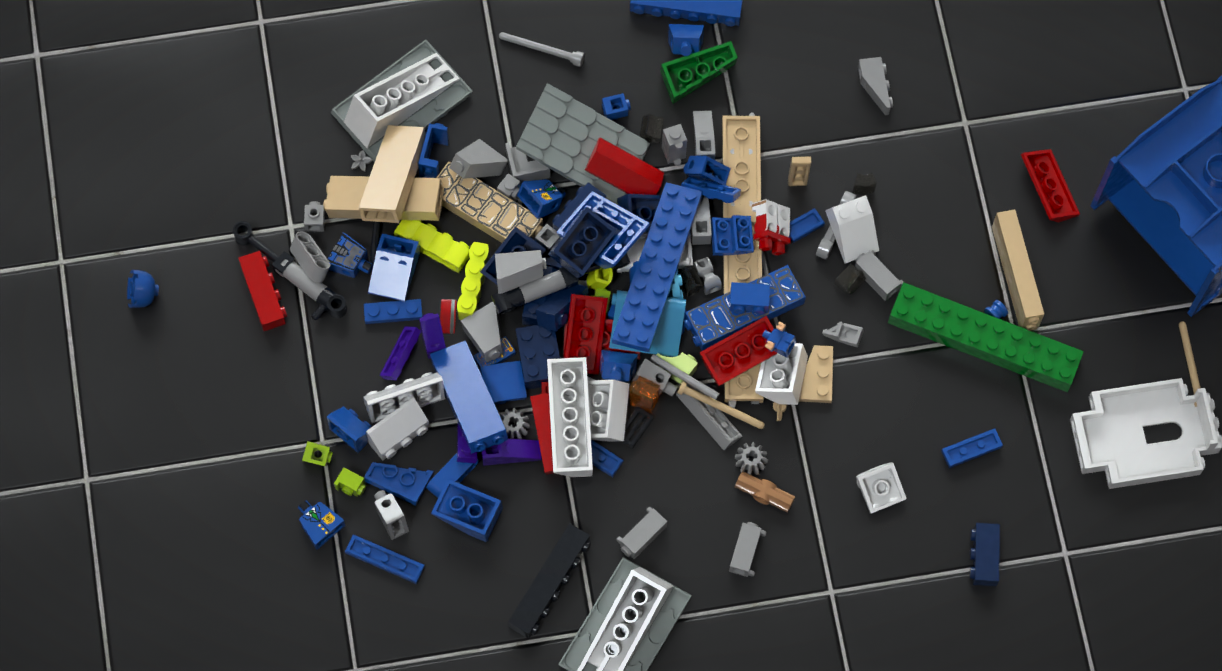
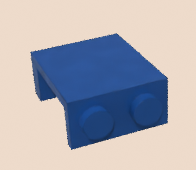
M429 123L418 163L420 178H437L440 174L439 162L429 158L433 143L447 146L449 144L448 127H445L443 124Z

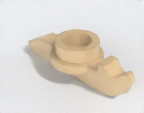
M773 403V409L777 412V421H781L782 413L787 408L786 404Z

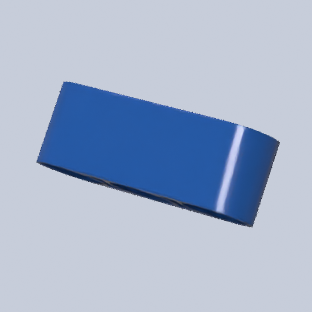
M456 453L430 480L426 488L439 498L447 479L460 483L475 468L479 460L477 459L476 463L457 462Z

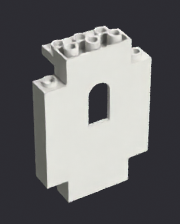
M1182 378L1091 392L1089 396L1091 411L1073 413L1070 418L1082 474L1105 471L1109 489L1200 475L1204 470L1203 468H1205V460L1201 456L1219 453L1222 448V435H1219L1218 432L1219 420L1218 417H1215L1213 411L1215 409L1214 400L1210 398L1209 393H1206L1205 388L1197 389L1194 395L1186 396L1188 395L1187 385L1183 384ZM1176 423L1182 430V435L1177 440L1147 444L1143 427Z

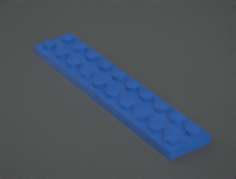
M666 182L612 337L613 344L649 353L702 198V191Z

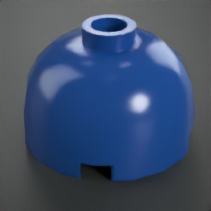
M131 270L130 273H133V277L128 278L127 299L131 298V304H128L130 308H144L153 302L154 296H158L159 286L155 284L154 278L148 272Z

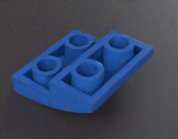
M751 216L712 217L713 255H740L754 252Z
M521 361L499 363L480 368L481 376L494 404H505L507 401L525 400L527 398Z

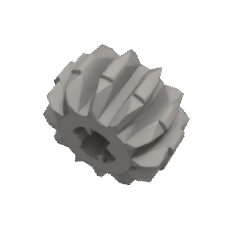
M515 408L512 410L513 413L506 409V416L500 414V418L505 426L507 437L510 436V439H514V437L522 439L521 434L526 436V429L530 428V424L527 423L529 421L528 416H523V411L517 414ZM510 423H514V425L516 424L517 426L512 427L511 425L510 427Z
M752 442L751 447L745 443L744 449L738 448L739 454H735V459L738 460L736 467H741V473L748 470L747 474L751 475V472L754 471L757 475L759 474V469H765L764 464L768 462V459L765 458L767 452L761 451V445L756 448L755 443ZM750 456L754 457L753 461H749Z

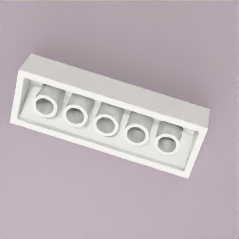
M586 357L547 359L553 473L569 477L592 476L593 465Z

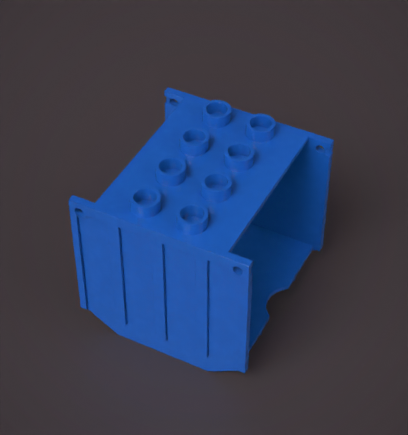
M1222 76L1217 81L1202 87L1141 133L1117 157L1111 158L1090 205L1095 210L1109 200L1194 293L1196 297L1189 308L1190 310L1187 312L1190 317L1194 316L1222 294Z

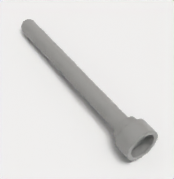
M504 32L499 34V38L568 59L573 65L581 67L585 57L583 52L573 51V53Z

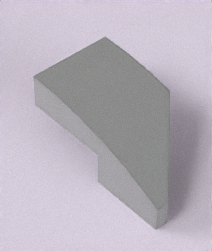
M841 321L829 330H823L822 333L824 336L838 342L858 347L864 330L862 327L847 323L843 324Z

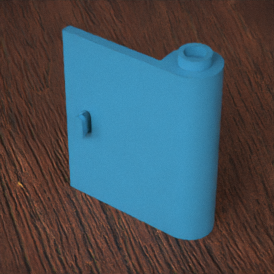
M617 290L616 294H612L611 305H615L609 348L648 353L612 343V337L628 291ZM667 298L649 354L658 353L664 356H678L686 299Z

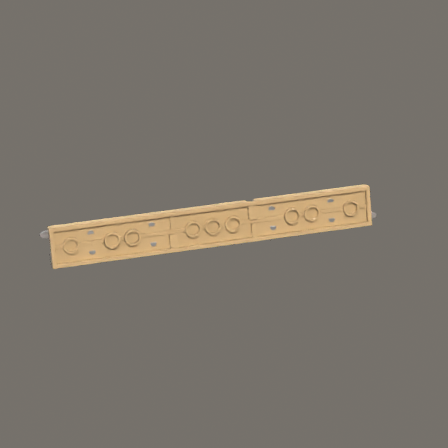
M751 112L749 116L722 117V164L731 168L726 186L741 189V196L734 202H723V218H731L733 215L751 216L753 235L756 233L754 230L756 212L752 211V203L761 201L760 116H755ZM753 239V253L723 256L724 294L730 292L731 282L750 283L762 277V250H759V241ZM761 363L724 383V402H728L730 407L735 409L736 401H751V404L763 403L764 397L755 392Z

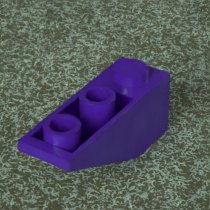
M428 313L419 318L422 340L428 359H431V353L446 348L438 313Z
M508 439L499 445L488 447L482 451L483 466L541 460L539 441Z

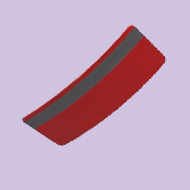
M441 300L440 323L442 332L445 334L455 333L457 300Z

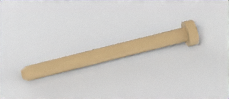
M1182 321L1179 323V329L1195 394L1197 389L1201 387L1187 325Z
M684 381L681 382L677 394L682 395L684 393L750 425L763 429L764 422L686 386L687 383Z

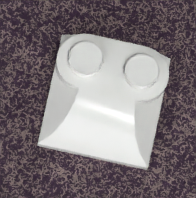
M892 462L877 466L856 476L857 485L861 489L870 513L907 499Z

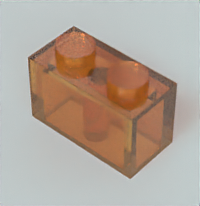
M639 376L637 381L633 380L629 388L630 393L628 397H630V405L636 408L639 406L651 414L659 399L660 385Z

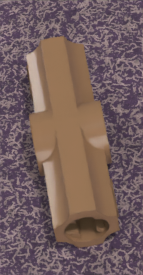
M743 471L735 484V488L752 495L756 501L765 505L771 504L787 513L795 499V496L777 488L773 482L766 479L760 480Z

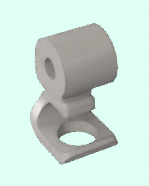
M705 257L693 262L697 277H703L705 295L721 290V279L713 273L710 259Z

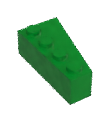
M732 41L661 64L660 72L672 104L736 65L738 57Z

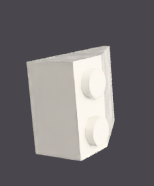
M866 195L825 210L844 263L856 260L862 253L866 254L872 250L874 252L879 251L873 213Z

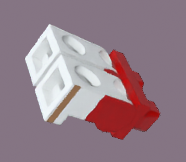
M767 199L752 203V211L756 212V223L754 225L756 233L753 234V239L759 241V250H772V254L776 256L785 254V245L790 244V208Z

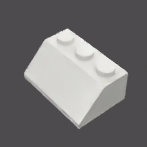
M796 343L788 358L776 354L761 363L755 390L756 394L778 404L798 405L808 359L803 344Z
M617 380L588 381L591 440L624 441L629 383Z
M413 397L366 431L368 442L382 461L386 458L390 459L402 446L404 448L411 444L412 439L417 435L422 436L428 431L429 421Z

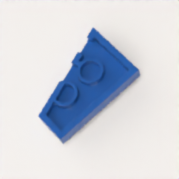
M372 462L364 476V480L416 506L434 471H418L416 468L409 467V469L398 468L396 465Z

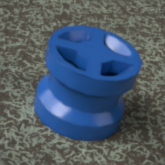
M995 300L991 307L984 309V313L1000 319L1008 315V310L1002 302Z

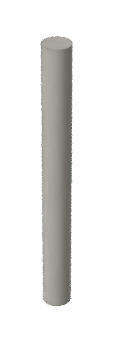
M655 354L652 355L651 362L715 400L718 398L720 393Z

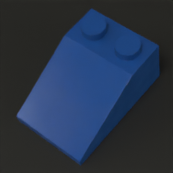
M447 479L431 514L460 531L487 542L503 506L499 499Z

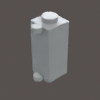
M681 124L663 129L662 150L668 164L674 163L675 166H680L681 160L686 158L687 138Z
M873 250L866 254L862 253L855 260L854 269L886 301L899 290L903 281H899L875 256L876 253Z
M648 507L646 509L648 514L623 539L620 536L616 539L621 546V551L627 557L631 556L635 559L667 527L668 521L654 508Z
M752 522L742 523L729 572L746 577L755 575V572L750 570L759 537H765L767 533L761 530L762 528L758 527L757 524Z

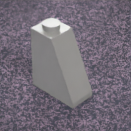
M478 139L457 152L449 168L463 179L500 176L506 167L508 159L481 139Z
M541 250L495 254L498 294L543 277V269L547 268L546 257L542 258Z
M494 302L474 312L472 316L469 315L461 320L464 332L486 362L497 359L503 353L498 313Z

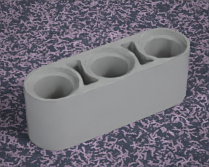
M297 232L290 246V251L310 280L321 283L326 277L330 263L308 233Z

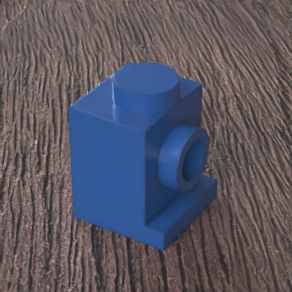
M624 93L602 98V109L606 118L613 120L628 116V111L631 110L629 100H625Z

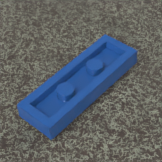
M688 177L681 184L683 187L702 191V195L706 198L721 199L725 203H732L741 196V189L693 177Z
M421 299L405 300V302L390 301L364 304L365 324L419 320V318H422Z
M994 428L945 447L941 452L948 467L951 468L1003 447V444Z

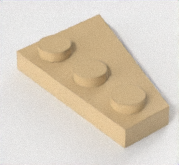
M814 345L805 368L799 402H832L833 346Z

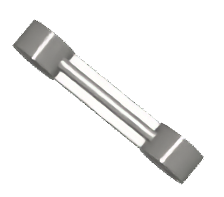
M845 191L840 204L856 199V195ZM831 225L816 252V256L827 260L836 240Z

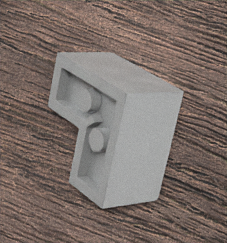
M505 143V152L511 176L519 180L520 184L523 181L550 178V168L536 160L528 162L526 154L517 150L516 147L510 148L509 143Z

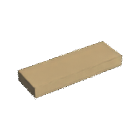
M792 157L788 186L807 185L811 157Z

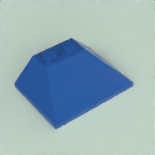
M592 191L556 233L561 237L580 211L586 207L590 208L617 230L593 262L603 269L614 267L650 226V223Z

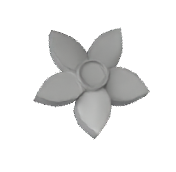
M362 150L359 156L351 155L352 160L355 161L351 169H356L360 166V169L365 172L366 164H370L373 160L370 157H366L364 150Z

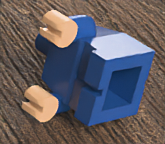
M778 322L776 329H773L772 333L767 330L764 331L762 337L767 339L765 348L770 352L775 351L788 358L797 341L794 335L785 332L786 325Z

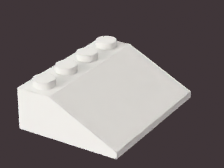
M429 372L423 374L421 378L415 380L413 378L407 379L403 384L397 386L389 385L385 390L367 393L363 398L371 423L381 421L413 397L420 407L444 400L443 379L437 372Z

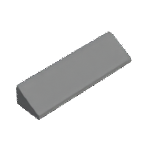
M687 383L686 386H688V387H690V388H692V389H694V390H696V391H698V392H700V393H702V394H705V393L701 392L700 390L696 389L695 387H693V386H691L690 384ZM676 391L677 397L723 450L729 448L742 437L721 410L684 393L682 395L677 394Z

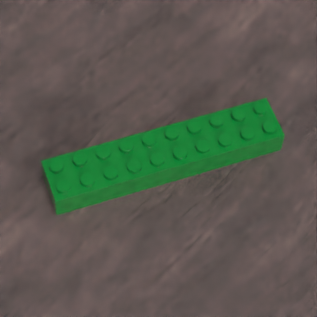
M904 282L888 320V324L1068 392L1084 352Z

